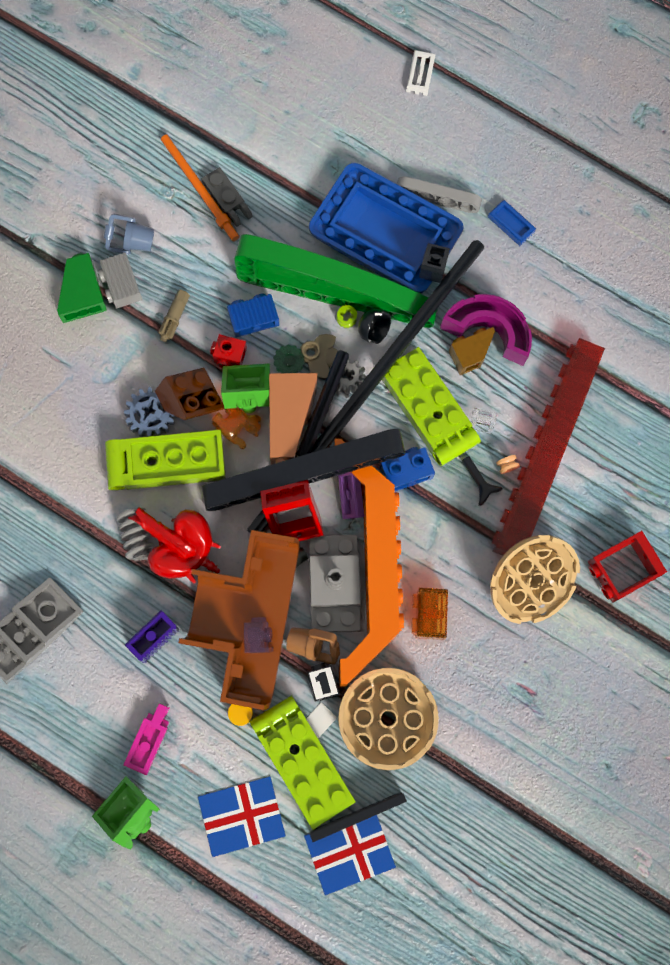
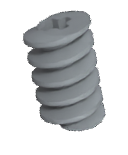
M133 508L119 514L116 519L119 523H122L119 525V530L124 532L121 535V539L127 541L123 545L124 550H128L125 557L129 560L140 561L148 559L149 549L155 545L146 541L153 537L151 534H145V530L139 524L128 519L129 516L137 515L135 513L137 508Z

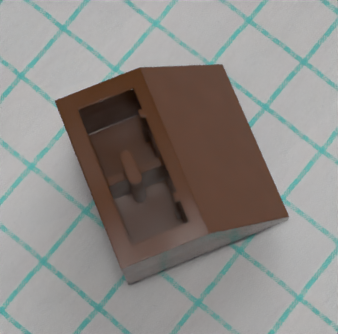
M204 367L167 376L155 390L164 410L183 420L224 409V404Z

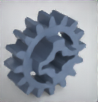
M149 387L147 393L139 389V396L132 394L133 402L126 401L129 410H124L125 416L129 417L125 420L127 425H132L131 431L133 433L138 431L139 437H143L145 433H147L148 437L153 436L154 433L160 436V431L162 430L169 432L167 425H174L175 422L171 418L174 415L168 412L163 413L162 410H159L161 407L160 401L156 393H153L152 388ZM135 413L141 416L140 424L135 419Z

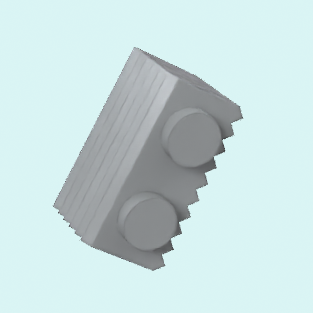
M123 252L117 256L114 255L113 257L100 260L102 269H99L98 272L102 283L107 282L109 289H106L105 293L109 303L114 302L117 309L142 301L126 253Z

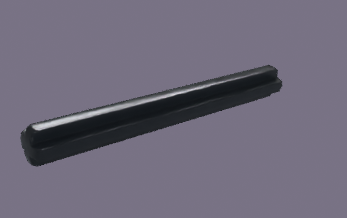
M338 350L297 451L298 457L312 453L349 359V354L345 351Z

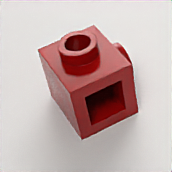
M219 334L217 341H213L210 350L214 363L220 368H223V366L242 365L247 351L246 341Z

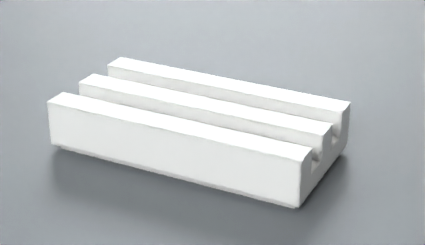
M414 50L406 92L415 91V94L422 92L423 95H428L436 54ZM422 57L417 83L414 85L412 82L417 58ZM428 58L430 62L424 87L421 86L425 61Z

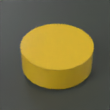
M231 704L228 709L229 720L237 726L248 724L253 717V710L249 707Z

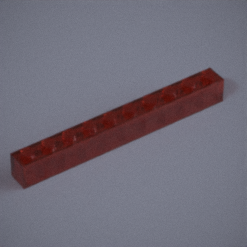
M581 338L577 340L575 345L570 344L566 353V357H569L567 365L562 364L558 373V377L561 378L559 385L554 384L550 393V397L553 398L551 405L547 404L541 417L545 418L543 425H538L533 438L537 439L534 447L530 445L526 453L525 459H528L526 468L522 466L518 473L517 480H520L518 488L513 487L508 499L512 502L509 510L504 509L500 518V522L503 523L500 531L496 530L491 543L494 544L492 552L503 556L515 544L532 536L605 350L604 347Z

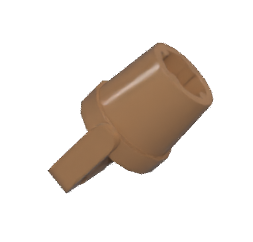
M293 627L288 634L287 651L306 657L308 660L336 664L340 656V647L337 642V636L334 633L316 628ZM323 641L330 642V654L321 652Z

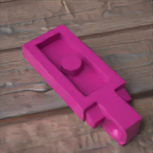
M159 703L154 715L148 713L147 717L144 718L124 762V766L148 775L168 730L169 721L165 720L170 707Z

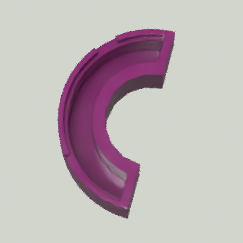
M479 294L458 301L447 311L440 329L461 337L467 330L473 327H494L495 332L503 340L504 352L502 357L524 366L531 351L532 334L526 322V317L513 303L499 296Z

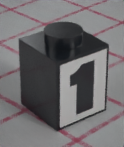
M325 663L311 666L312 671L307 672L315 702L339 696L332 666L326 667Z

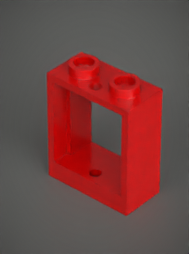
M308 480L260 491L262 510L272 534L295 537L299 541L324 536L321 516ZM306 505L309 506L312 516L279 524L275 513Z
M643 531L634 534L587 561L591 575L595 579L598 578L602 585L601 591L608 600L610 599L612 603L667 573ZM631 544L649 576L618 593L600 561Z

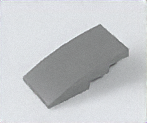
M48 578L12 608V612L0 621V678L6 684L46 650L83 613V610L51 578Z

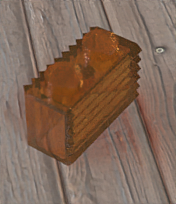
M419 588L417 594H413L412 608H416V618H412L411 632L416 633L415 639L445 640L447 638L448 589Z

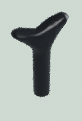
M470 456L462 460L479 488L480 498L478 506H482L491 493H497L503 489L500 486L487 483Z

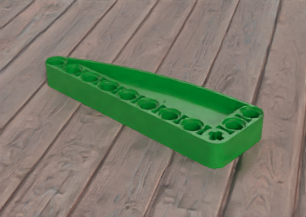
M249 234L241 235L234 257L237 278L242 282L340 307L350 305L356 311L364 313L373 308L381 309L389 313L392 320L409 323L429 298L393 281L349 264ZM437 310L423 327L431 328L434 326Z

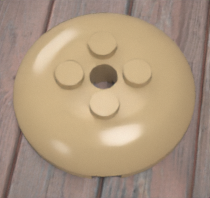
M551 535L532 536L511 547L497 563L491 578L490 593L496 610L505 619L517 624L528 621L537 623L558 612L568 602L576 589L574 583L577 573H580V563L575 550L563 539ZM541 604H545L544 608H538V607H539Z
M381 668L365 673L350 685L340 704L338 722L345 745L358 760L373 768L396 770L417 762L430 749L437 734L439 718L435 699L419 678L404 670ZM384 712H391L395 720L391 726H386L382 723L381 716Z

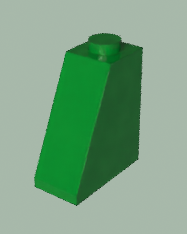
M78 253L72 256V258L66 259L57 309L62 323L107 311L90 254Z

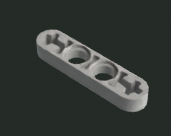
M405 176L398 178L397 185L432 204L468 213H477L480 210L482 198L474 193Z

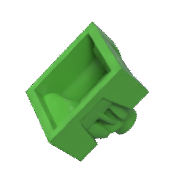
M270 363L223 366L221 395L224 409L238 407L242 408L245 413H252L256 410L257 406H269Z
M125 776L92 817L112 841L131 850L133 847L132 839H135L140 833H146L150 829L152 810L158 812L160 809L144 795V792L135 783Z

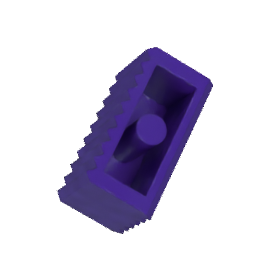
M160 610L124 645L140 662L147 663V660H150V656L158 653V649H161V646H165V642H168V639L176 636L179 628Z

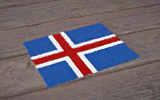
M271 776L198 797L212 857L286 836Z
M377 815L316 842H312L310 834L304 836L325 895L396 868Z

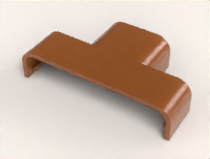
M251 530L242 578L192 569L191 574L198 576L192 618L187 636L179 638L178 643L229 653L220 702L260 710L268 709L271 704L299 554L298 538Z

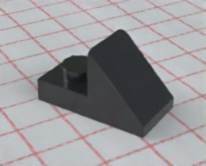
M428 243L419 278L440 283L444 275L450 248Z

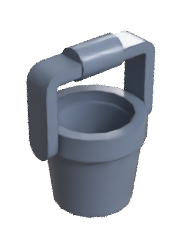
M111 214L108 224L105 225V248L108 251L124 252L127 255L131 254V250L151 251L154 229L136 224V218ZM114 218L127 221L123 249L110 246L114 235Z

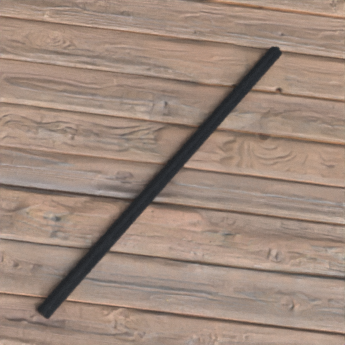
M474 240L316 440L312 452L330 447L484 250V245L479 240ZM263 510L247 528L249 533H251V530L263 532L268 526Z

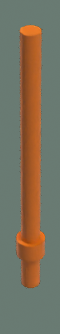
M167 134L161 137L162 143L213 213L220 229H224L233 242L238 240L240 236L231 225V219L226 213L221 211Z

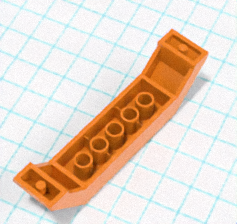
M335 439L334 446L345 442L342 439ZM373 466L350 472L361 482L363 496L367 636L346 659L339 660V687H346L404 628V615L399 613V607L403 604V589H398V583L402 579V565L397 564V559L401 555V540H396V535L400 531V516L395 514L399 507V492H395L394 484Z

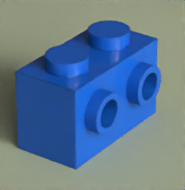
M418 447L410 448L405 451L406 454L404 456L380 463L381 474L394 484L395 491L433 479L435 471L425 447L421 449Z

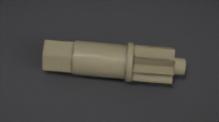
M180 289L177 291L168 313L164 317L158 332L159 336H161L160 340L163 342L173 338L179 325V320L190 297L184 290Z

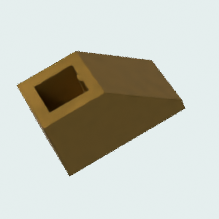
M494 327L487 330L486 328L478 329L472 336L467 338L461 336L452 342L449 354L459 375L481 367L495 333Z

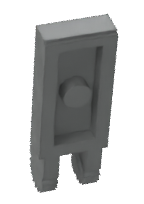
M220 167L201 178L203 185L236 227L241 225L240 218L234 212L237 209H240L248 220L253 217L251 210Z

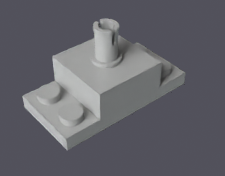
M357 535L320 536L309 539L312 629L316 628L327 632H360V576Z

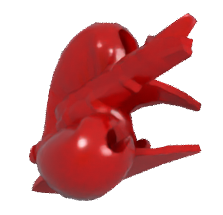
M140 507L135 511L137 515L128 517V519L139 524L146 532L159 541V546L151 550L147 559L150 569L155 574L169 579L187 577L191 582L196 583L193 574H191L192 569L197 570L200 566H204L207 570L212 571V573H220V569L217 568L218 565L210 561L208 555L211 546L219 549L221 546L212 540L209 524L199 512L188 509L181 511L171 520V522H174V530L162 524L161 521L158 522Z

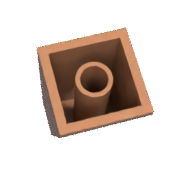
M317 373L269 374L271 465L298 457L297 451L305 434L317 393Z

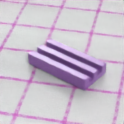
M350 472L338 475L343 520L364 517L361 482Z

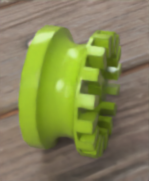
M350 305L340 307L337 311L338 324L344 328H350L355 325L357 321V311ZM346 312H350V316L352 318H349L348 321H344V317L342 316V314L345 315Z

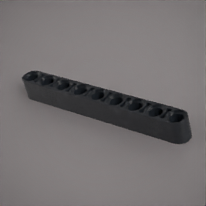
M400 429L382 431L202 486L206 511H217L261 498L260 491L305 480H308L310 484L402 457L406 453Z

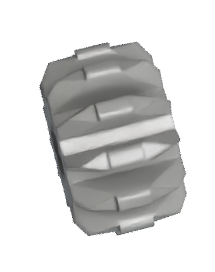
M348 359L336 390L337 396L345 392V398H349L350 392L353 394L367 377V375L363 374L365 367H358V360L351 364L350 359ZM346 375L348 378H350V377H352V378H351V380L349 381L347 378H344V379H343V376Z

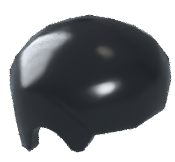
M377 308L366 311L358 325V332L361 338L369 343H381L389 332L391 315Z

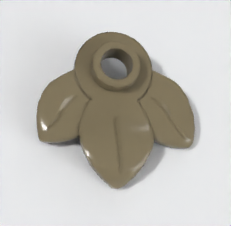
M322 334L314 341L303 343L299 350L300 358L305 363H308L310 372L317 373V377L322 379L327 378L329 368L332 366L338 351L333 348L336 336L330 334ZM313 350L315 354L313 356L307 355V351Z

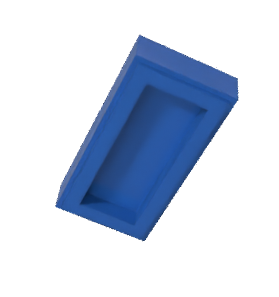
M505 200L488 214V218L519 246L536 231V228Z

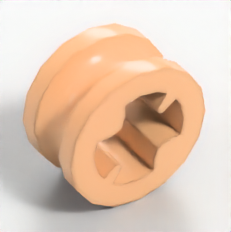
M516 455L505 457L496 462L497 466L501 467L500 474L511 472L520 467V464L515 461Z

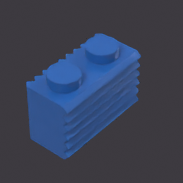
M257 294L253 299L246 301L242 299L235 300L231 305L227 306L235 338L279 326V317L271 294Z

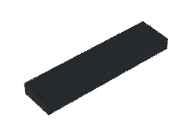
M398 792L311 830L309 834L312 842H316L407 802L405 795L402 792Z

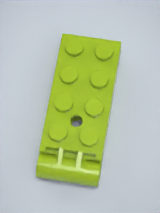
M420 347L412 350L395 362L382 381L439 466L442 467L481 443L478 433L472 427V423ZM436 414H437V415H439L441 418H440V419H436V418H434L433 415H436Z
M221 430L113 439L105 442L109 490H131L226 479ZM151 460H156L154 465H149Z
M292 695L249 721L312 830L356 803ZM291 745H298L300 748L299 753L292 754L290 752Z

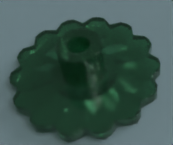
M288 344L281 346L280 350L275 352L273 364L278 372L298 373L299 370L303 369L302 365L305 364V357L302 354V350L298 349L297 346Z

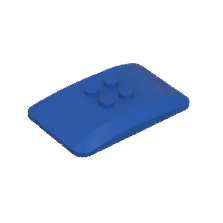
M351 163L344 168L309 223V231L316 239L376 274L418 293L425 292L433 282L419 278L427 244L431 243L450 248V254L464 228L462 221L458 217L358 163Z

